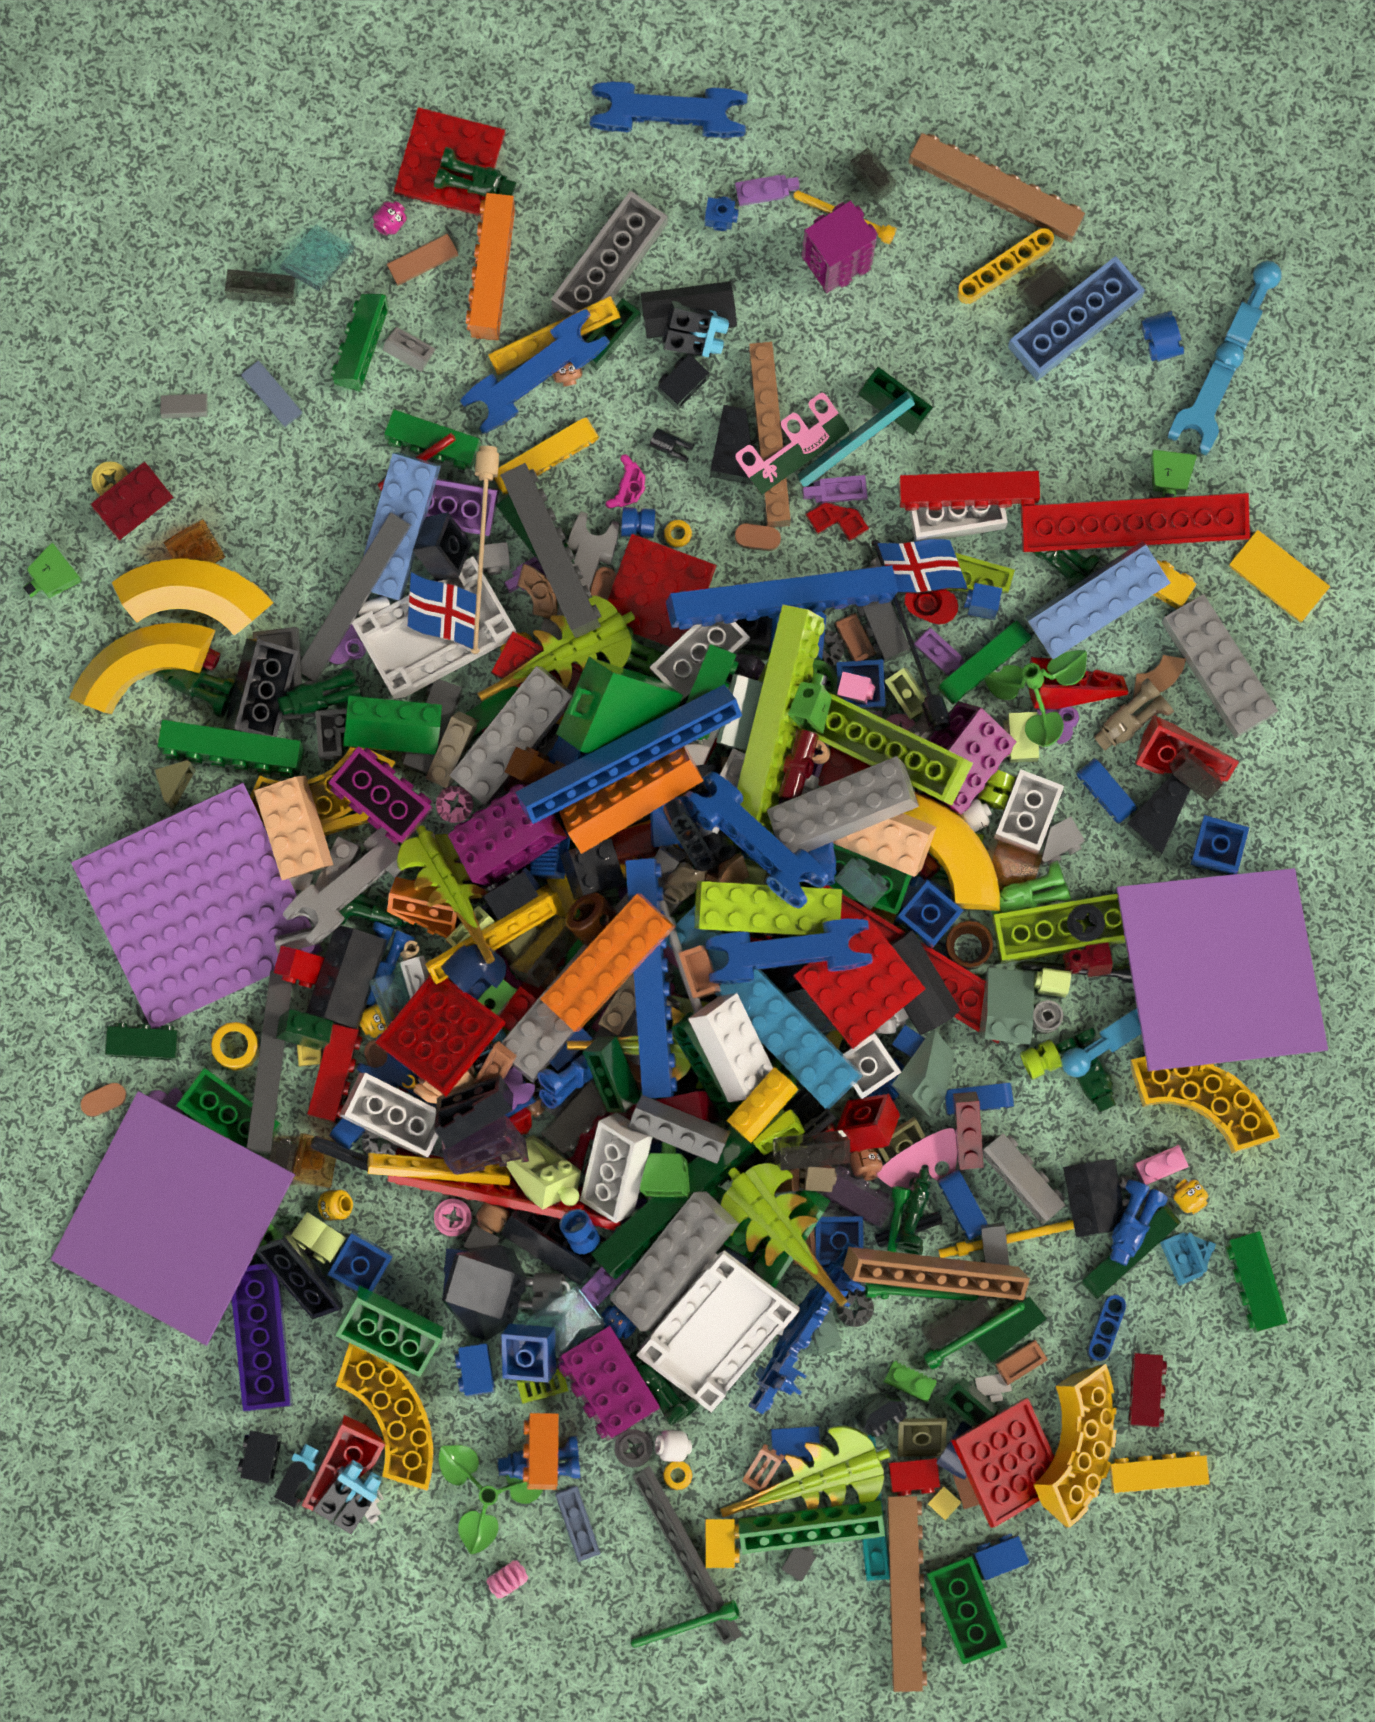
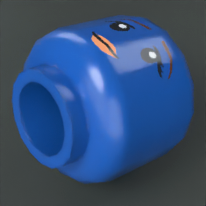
M611 1305L608 1306L602 1313L603 1329L610 1326L618 1339H627L637 1328L616 1305L613 1307Z

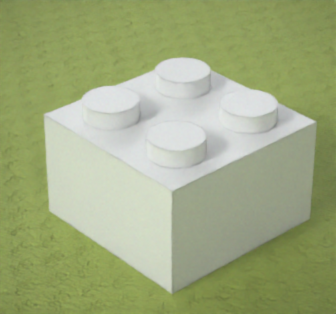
M875 1033L868 1036L854 1049H849L843 1053L863 1075L853 1085L861 1099L901 1073V1070Z

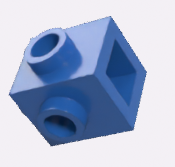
M720 196L718 199L708 197L705 226L713 227L717 231L732 230V224L737 223L739 209H735V201H731L730 198Z

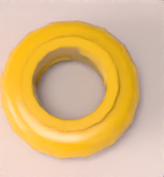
M673 520L665 526L664 538L670 546L681 548L690 542L692 530L685 521ZM674 528H682L685 532L684 537L674 539L671 536Z
M683 1461L670 1462L663 1472L665 1484L674 1490H682L688 1487L693 1477L690 1466ZM675 1468H680L685 1473L683 1481L678 1483L674 1482L670 1476Z

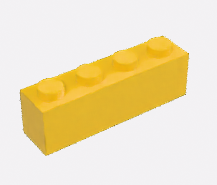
M1200 1451L1185 1452L1186 1457L1176 1458V1453L1163 1454L1162 1460H1153L1152 1456L1138 1457V1462H1129V1458L1114 1459L1115 1464H1110L1109 1469L1112 1493L1209 1484L1206 1455L1200 1456Z

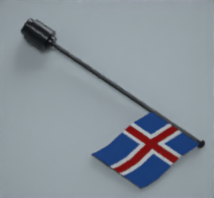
M928 539L909 543H880L879 540H873L871 546L875 547L881 567L892 565L898 587L897 593H926L945 589L968 590L950 540ZM895 595L893 600L927 693V697L921 704L927 724L933 731L945 729L950 725L947 707L943 697L936 694L932 695L900 603L897 595Z

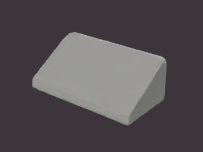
M396 327L385 340L383 351L422 372L433 355L435 348Z
M207 394L162 395L160 415L162 419L208 417Z
M314 927L276 936L274 941L277 953L279 954L281 946L301 949L323 942V939L315 944H310L306 940V937L314 929Z

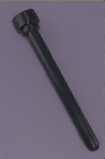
M1022 961L1020 963L1022 970L1042 971V968L1065 971L1064 964ZM1129 964L1112 968L1111 974L1101 975L1103 977H1115L1117 980H1122V983H1132ZM1083 968L1077 974L1087 975L1086 969Z

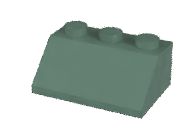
M733 674L729 691L736 698L742 716L720 727L717 743L730 750L734 748L746 754L763 682Z

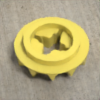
M104 462L96 467L92 474V485L99 495H102L113 486L111 483L106 486L107 481L104 476L111 477L115 474L114 480L117 483L127 475V471L122 465L116 462Z

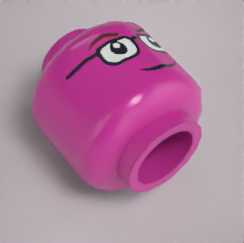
M389 201L383 202L373 215L374 227L383 235H395L407 220L404 213L405 208L397 201L393 203Z

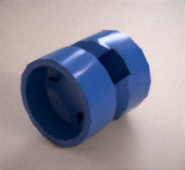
M623 507L621 537H631V534H639L642 538L654 539L655 509L643 508L638 512L636 508Z
M575 1209L562 1217L559 1224L560 1229L575 1253L586 1254L597 1247L600 1241L599 1233L584 1210Z

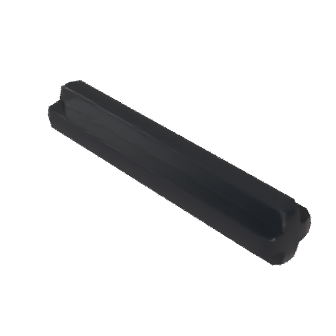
M319 1136L312 1138L311 1149L368 1172V1156Z
M934 1212L921 1217L917 1223L915 1234L941 1224L943 1220L940 1213ZM890 1230L875 1235L878 1247L888 1244Z

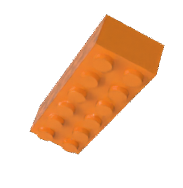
M486 193V199L481 200L480 205L481 221L483 222H478L477 236L478 243L480 244L475 245L474 258H476L475 264L477 266L472 268L471 279L473 280L474 288H470L469 291L471 310H467L466 324L467 330L471 332V338L499 341L515 203L514 196Z
M683 746L563 808L559 813L568 835L582 854L701 783L703 779L690 753Z
M636 894L540 999L574 1032L580 1031L676 926L642 894Z

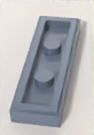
M259 360L241 374L242 378L284 427L303 414Z
M578 1486L555 1493L578 1562L600 1555L601 1553Z

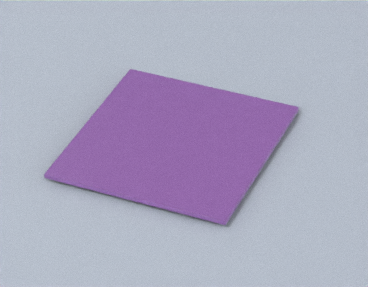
M243 782L71 862L149 1025H151V1029L159 1028L161 1025L174 1021L270 976V971H274L278 957L274 938L312 927L305 916H297L290 920L283 916L284 911L297 895L290 880L281 879L268 834ZM320 944L298 949L311 954L323 951Z
M1295 868L1120 886L1116 888L1148 1071L1328 1050Z
M138 1091L50 1260L207 1346L295 1174Z

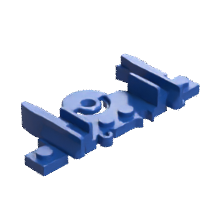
M848 1242L836 1262L831 1261L828 1267L822 1266L832 1283L844 1297H846L849 1291L854 1292L857 1289L863 1292L865 1289L858 1281H852L842 1269L848 1248H859ZM819 1282L808 1292L802 1303L798 1305L800 1308L799 1312L784 1328L782 1336L779 1335V1341L772 1351V1357L766 1368L760 1365L755 1374L759 1378L757 1384L760 1387L748 1407L762 1415L771 1408L774 1401L773 1397L777 1391L785 1392L789 1395L793 1392L798 1395L802 1393L794 1384V1380L797 1376L804 1379L807 1376L792 1366L799 1359L797 1357L798 1352L808 1347L811 1342L812 1333L822 1324L824 1316L829 1311L828 1304L835 1301ZM846 1302L844 1306L849 1307L850 1304Z

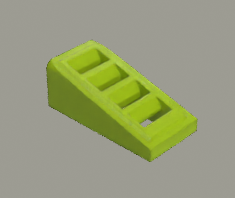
M790 1109L756 1138L753 1143L763 1155H766L802 1135L805 1131L799 1118Z
M559 1369L556 1370L554 1375L558 1377L560 1389H556L552 1377L549 1381L551 1388L549 1392L546 1391L545 1383L539 1382L542 1394H537L534 1381L517 1380L522 1404L568 1392L566 1379ZM526 1383L530 1384L533 1395L531 1397H528L525 1387Z

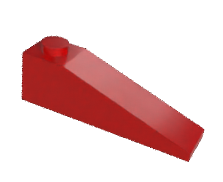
M1154 715L1142 735L1135 763L1157 774L1175 773L1177 776H1197L1201 779L1228 782L1239 761L1177 725Z

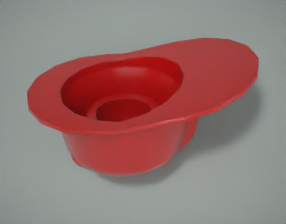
M946 589L926 593H906L904 598L905 606L910 613L938 625L946 624L953 620L959 608L955 595Z

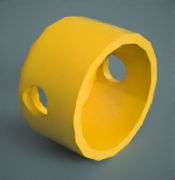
M231 1022L219 1027L214 1033L211 1049L213 1056L219 1064L226 1069L239 1071L252 1066L257 1060L260 1044L258 1037L251 1028L243 1023ZM232 1031L241 1032L248 1041L247 1051L243 1056L236 1059L226 1057L220 1047L221 1039L225 1034Z

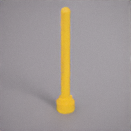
M795 191L793 194L796 200L829 214L833 212L835 207L801 191ZM864 219L867 224H872L878 238H881L882 242L891 244L897 230L896 227L889 224L887 226H879Z

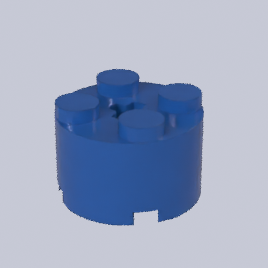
M1172 310L1144 319L1145 321H1142L1141 329L1144 339L1150 340L1148 351L1151 361L1156 360L1160 362L1184 354L1183 346L1180 347L1179 343L1182 340L1176 319L1172 316Z

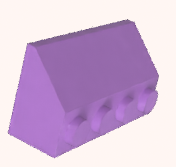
M437 478L426 517L449 512L463 532L480 534L483 486ZM488 487L485 536H490L500 489Z

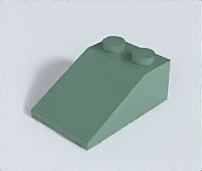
M987 967L979 1037L989 1040L1031 1044L1034 1013V973Z
M931 1030L892 1084L894 1089L912 1109L929 1118L933 1117L945 1100L955 1055L936 1030Z

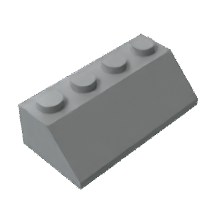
M1003 1133L983 1150V1157L1043 1225L1065 1206L1063 1202L1065 1198L1057 1189H1051L1047 1184L1049 1179L1042 1171L1037 1172L1031 1166L1034 1164L1032 1159L1026 1153L1021 1154L1016 1148L1018 1144L1010 1135L1006 1137Z

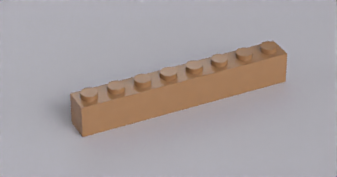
M922 133L910 155V164L1040 228H1046L1054 235L1070 243L1084 218L1085 212L1075 204L1068 205L1062 202L1061 198L1057 195H1048L1042 192L1038 186L1022 182L1014 174L1007 175L1001 172L1000 168L996 165H987L981 162L977 156L961 152L953 144L946 145L940 142L939 138L935 135Z
M772 342L749 344L759 455L764 462L783 449ZM785 478L764 493L766 523L768 527L790 526L787 480Z
M855 1247L848 1248L842 1268L852 1281L1024 1300L1030 1280L1018 1266Z
M917 1496L887 1497L893 1692L923 1691V1686H927V1671H922V1661H926V1647H922L921 1637H926L925 1622H921V1613H925V1600L920 1598V1588H924V1574H919V1564H923V1549L918 1547V1540L923 1539L922 1525H918V1516L922 1515V1503L917 1501Z

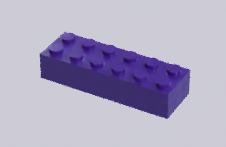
M266 1264L251 1265L247 1267L232 1296L242 1408L244 1412L292 1407L293 1401L281 1283Z

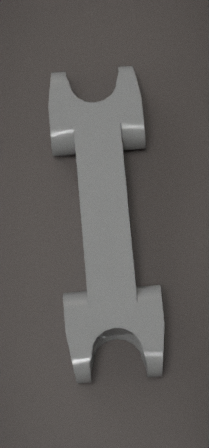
M581 511L571 530L567 544L573 553L576 554L573 566L578 565L584 577L580 579L582 586L587 585L590 589L599 562L611 564L617 546L620 522L612 521L607 532L596 536L589 533L586 528L588 513ZM560 607L557 615L564 616ZM544 619L541 631L548 632L557 640H560L562 633L559 627L551 620ZM538 640L537 644L542 646L541 642Z
M382 827L364 842L363 846L369 851L366 855L321 892L313 885L308 886L284 911L283 916L287 920L297 916H305L313 922L314 929L306 937L310 944L317 943L339 927L345 920L339 911L387 871L396 878L409 869L399 870L396 859L400 846L398 844L395 845L385 836L387 831Z

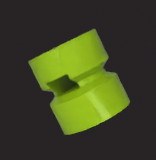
M997 770L985 783L986 786L978 794L977 799L982 804L987 803L992 808L1005 810L1009 800L1007 793L1012 792L1016 778L1006 772Z
M1051 1039L1039 1043L1037 1049L1031 1047L1020 1052L1021 1060L1032 1080L1044 1075L1045 1070L1051 1072L1062 1067L1061 1058Z

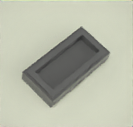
M1004 1222L980 1225L985 1263L1009 1265Z

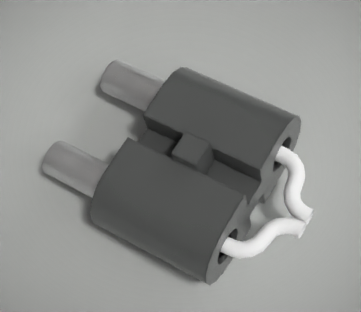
M535 1273L534 1277H526L525 1285L533 1286L534 1297L532 1301H520L518 1308L533 1309L534 1314L563 1315L570 1299L574 1298V1292L570 1290L569 1284L565 1282L564 1274ZM565 1286L567 1292L570 1294V1296H568L566 1299V1303L565 1297H563V1291H565Z

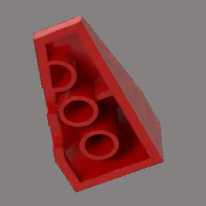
M1031 657L1030 663L1037 664L1040 670L1045 669L1049 673L1047 666L1052 658ZM1097 669L1093 672L1085 671L1083 678L1079 682L1068 686L1060 685L1056 678L1050 680L1044 676V682L1038 688L1044 709H1060L1128 695L1129 692L1123 676ZM1029 688V695L1034 708L1040 709L1034 690Z
M344 1415L301 1506L313 1511L314 1501L323 1493L341 1466L346 1467L352 1460L363 1466V1470L359 1474L361 1478L376 1464L385 1446V1442L366 1424Z

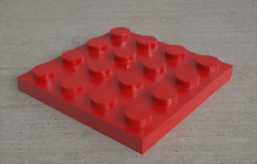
M418 107L394 188V194L481 216V200H485L486 197L475 193H468L466 189L450 186L443 189L434 188L438 169L441 168V160L446 147L452 148L456 158L462 162L472 165L476 164L484 168H496L506 133L505 129ZM448 171L453 175L472 180L470 175Z
M631 534L607 601L613 604L621 616L629 612L633 613L635 620L626 624V626L631 627L634 634L671 647L690 628H671L666 600L671 593L709 589L717 565Z
M867 915L861 919L868 921L869 929L853 935L849 940V948L854 952L872 954L873 962L871 964L851 970L828 971L827 961L805 964L793 974L851 1049H854L926 989Z
M430 975L375 1043L446 1097L506 1022L467 992L464 993L448 978L436 985Z
M1028 1398L1017 1401L951 1440L990 1528L997 1527L1040 1501L1033 1484L1045 1474L1054 1459V1454Z

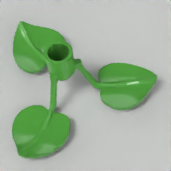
M1075 650L1061 654L1049 662L1047 666L1049 673L1045 669L1040 670V667L1035 663H1029L1023 669L1015 665L1003 666L1000 672L991 673L985 678V682L990 692L1001 700L1016 698L1019 688H1024L1025 683L1034 690L1041 715L1032 716L1027 721L1025 733L1031 742L1041 747H1048L1060 738L1064 729V723L1059 713L1050 712L1046 714L1038 688L1042 686L1044 676L1050 680L1056 678L1057 682L1064 686L1079 682L1086 671L1087 652L1086 650Z
M443 1445L440 1448L439 1466L444 1478L456 1486L463 1485L467 1478H469L479 1489V1499L483 1503L481 1514L477 1511H469L461 1517L458 1524L460 1538L469 1554L479 1553L494 1541L498 1533L499 1527L496 1517L485 1515L488 1505H492L497 1501L498 1494L510 1489L511 1497L516 1502L528 1504L535 1501L543 1490L527 1489V1482H523V1479L510 1478V1475H506L509 1485L496 1490L491 1485L482 1486L471 1475L479 1466L478 1456L473 1449L464 1445Z

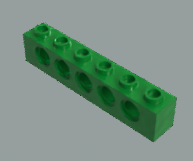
M881 1500L739 1519V1538L742 1555L885 1536Z

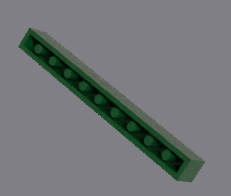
M781 1109L756 1138L780 1118L785 1111ZM732 1126L725 1128L730 1133L718 1163L700 1156L687 1162L690 1197L694 1192H707L710 1194L729 1176L728 1172L735 1167L737 1169L758 1149L753 1141L750 1143ZM649 1197L648 1202L642 1208L636 1209L625 1224L616 1227L613 1235L597 1245L592 1253L593 1257L616 1280L650 1249L690 1197Z

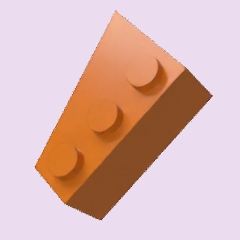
M396 877L389 892L387 912L412 925L417 923L426 928L428 933L432 935L436 933L444 938H447L460 925V919L449 903L436 904L432 907L427 905L430 895L438 887L428 886L415 890V881Z
M530 1413L528 1419L524 1420L523 1434L526 1435V1444H523V1458L527 1460V1467H523V1482H527V1489L556 1490L559 1414Z

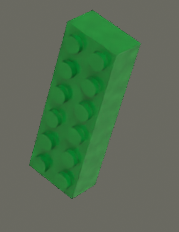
M163 719L157 745L162 755H166L165 759L179 761V758H186L193 764H202V761L211 762V766L225 768V765L234 766L235 770L244 772L251 768L257 769V773L263 775H271V772H277L284 778H293L294 775L300 776L304 755V747L299 740Z

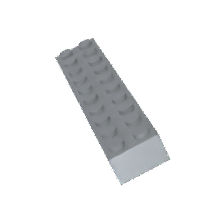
M658 878V885L663 888L664 892L666 883ZM628 892L615 907L618 914L629 903ZM666 901L671 917L680 908L683 901H679L677 904ZM606 918L601 923V925H604L606 923ZM586 945L580 948L501 1043L517 1055L512 1066L532 1083L538 1078V1073L550 1064L575 1033L540 998L588 947Z

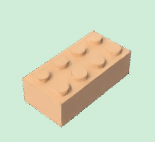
M296 776L254 790L282 880L293 879L334 865L306 776Z
M902 813L833 841V844L915 877L923 868L936 827Z

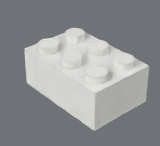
M1020 769L994 839L1037 855L1064 786Z

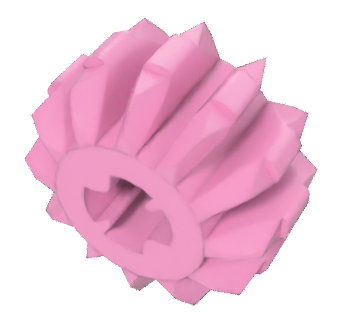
M512 1561L488 1577L486 1582L492 1594L497 1598H503L524 1584L528 1576L526 1570L518 1561Z

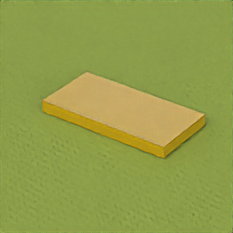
M1259 530L1255 532L1229 564L1231 569L1300 623H1302L1330 588L1327 583Z

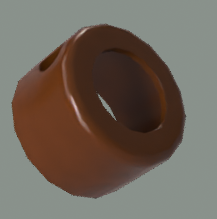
M589 893L573 903L566 914L565 923L567 928L584 945L589 946L618 915V912L602 895ZM578 908L580 915L577 919H574V913ZM605 914L606 923L601 925L599 920Z
M974 921L961 922L953 927L945 943L947 958L966 970L978 969L984 965L993 949V940L988 929ZM972 934L980 940L982 950L979 957L975 960L964 961L956 955L954 945L957 938L961 935Z

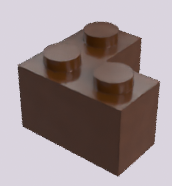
M526 746L525 750L515 747L504 772L528 784H532L567 765L557 760L553 764L549 762V756Z

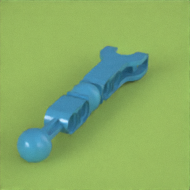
M1263 261L1254 268L1253 280L1256 284L1247 303L1242 301L1223 344L1219 345L1216 349L1215 361L1194 405L1177 413L1167 435L1168 439L1176 441L1183 430L1195 429L1202 438L1199 452L1205 456L1208 455L1219 433L1218 424L1215 421V413L1236 368L1240 367L1243 362V353L1263 312L1259 308L1268 289L1276 287L1281 281V269L1275 262Z
M1137 1008L1099 1033L1101 1038L1086 1048H1071L1067 1050L1061 1059L1064 1072L1072 1077H1081L1089 1071L1093 1059L1109 1049L1113 1053L1139 1036L1141 1028Z

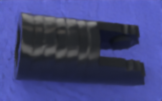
M657 427L649 446L687 463L688 456L673 449L677 443L686 449L693 450L695 444Z

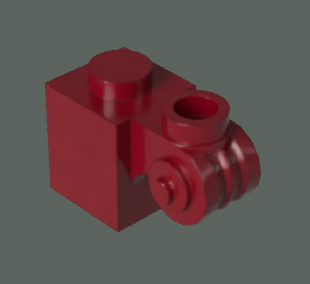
M1109 942L1085 945L1084 950H1071L1062 955L1065 971H1069L1072 974L1079 973L1083 968L1086 969L1087 977L1111 974L1113 962Z

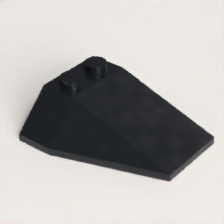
M498 1244L456 1253L454 1256L442 1302L466 1331L475 1338L488 1341L506 1329L509 1323L513 1324L518 1314V1305L521 1295L525 1290L526 1275L515 1251Z

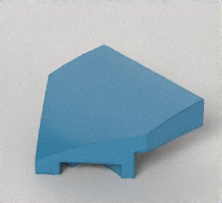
M1190 1232L1180 1233L1160 1242L1179 1286L1203 1276L1204 1272H1207L1209 1259L1216 1246L1215 1243L1193 1236Z

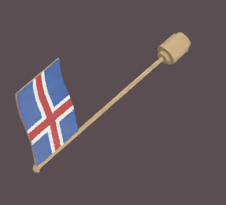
M480 446L479 451L476 452L475 475L479 476V480L484 481L477 593L474 594L455 585L427 580L411 572L408 627L424 635L459 643L470 648L473 654L480 652L478 649L488 481H493V478L498 476L499 453H497V448L493 446Z

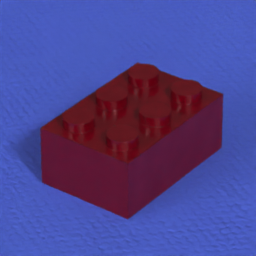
M144 461L89 505L116 539L120 541L174 497Z

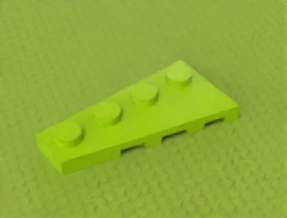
M955 553L968 590H973L974 584L978 583L1002 588V593H1009L1015 572L1014 569ZM946 589L948 591L968 592V590L964 589Z

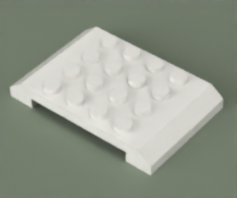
M471 557L465 560L459 577L437 582L455 585L476 594L478 564L475 558ZM483 572L478 649L480 652L478 654H473L470 648L454 641L424 635L408 627L410 595L375 614L370 611L355 619L352 623L393 699L406 697L507 643L512 632L517 633Z
M722 1251L648 1336L636 1356L712 1412L724 1399L732 1385L777 1333L789 1324L800 1308L726 1251Z

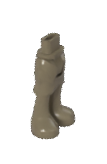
M1148 678L1142 682L1141 691L1127 705L1123 704L1120 709L1113 713L1104 722L1103 726L1100 727L1101 731L1094 736V739L1104 751L1112 745L1115 747L1117 744L1130 740L1135 732L1143 727L1154 715L1163 714L1169 716L1175 712L1163 696L1159 695L1160 692ZM1154 699L1152 703L1148 705L1136 717L1132 715L1138 708H1140L1147 701Z
M686 855L683 862L665 880L666 885L664 886L663 899L673 904L684 901L696 890L697 881L705 880V874L708 871L710 873H718L719 865L707 871H698L692 868L693 863L689 856Z

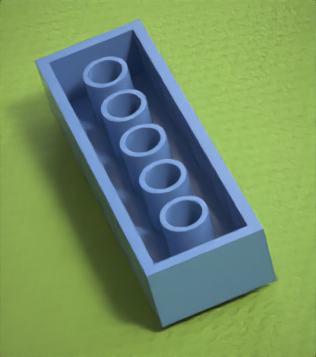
M1115 256L1012 337L1008 348L1034 379L1038 381L1142 299L1145 289Z
M398 452L392 454L364 555L391 512L412 526L371 592L396 600L403 598L415 558L413 548L427 516L441 465Z
M1142 541L1025 618L1051 658L1055 659L1169 585L1170 581L1147 545Z

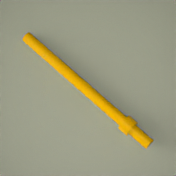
M1073 1220L1006 1234L1007 1244L1074 1229ZM982 1240L969 1243L965 1241L958 1242L956 1246L938 1249V1254L940 1258L954 1255L961 1257L968 1255V1252L983 1249Z

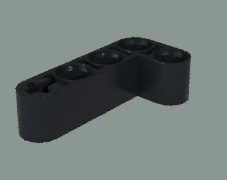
M671 800L665 804L663 812L668 823L698 871L710 870L736 854V847L733 841L720 829L717 834L712 832L703 837L681 800Z

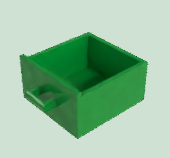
M588 657L556 734L579 751L590 754L676 710L683 694L659 679Z

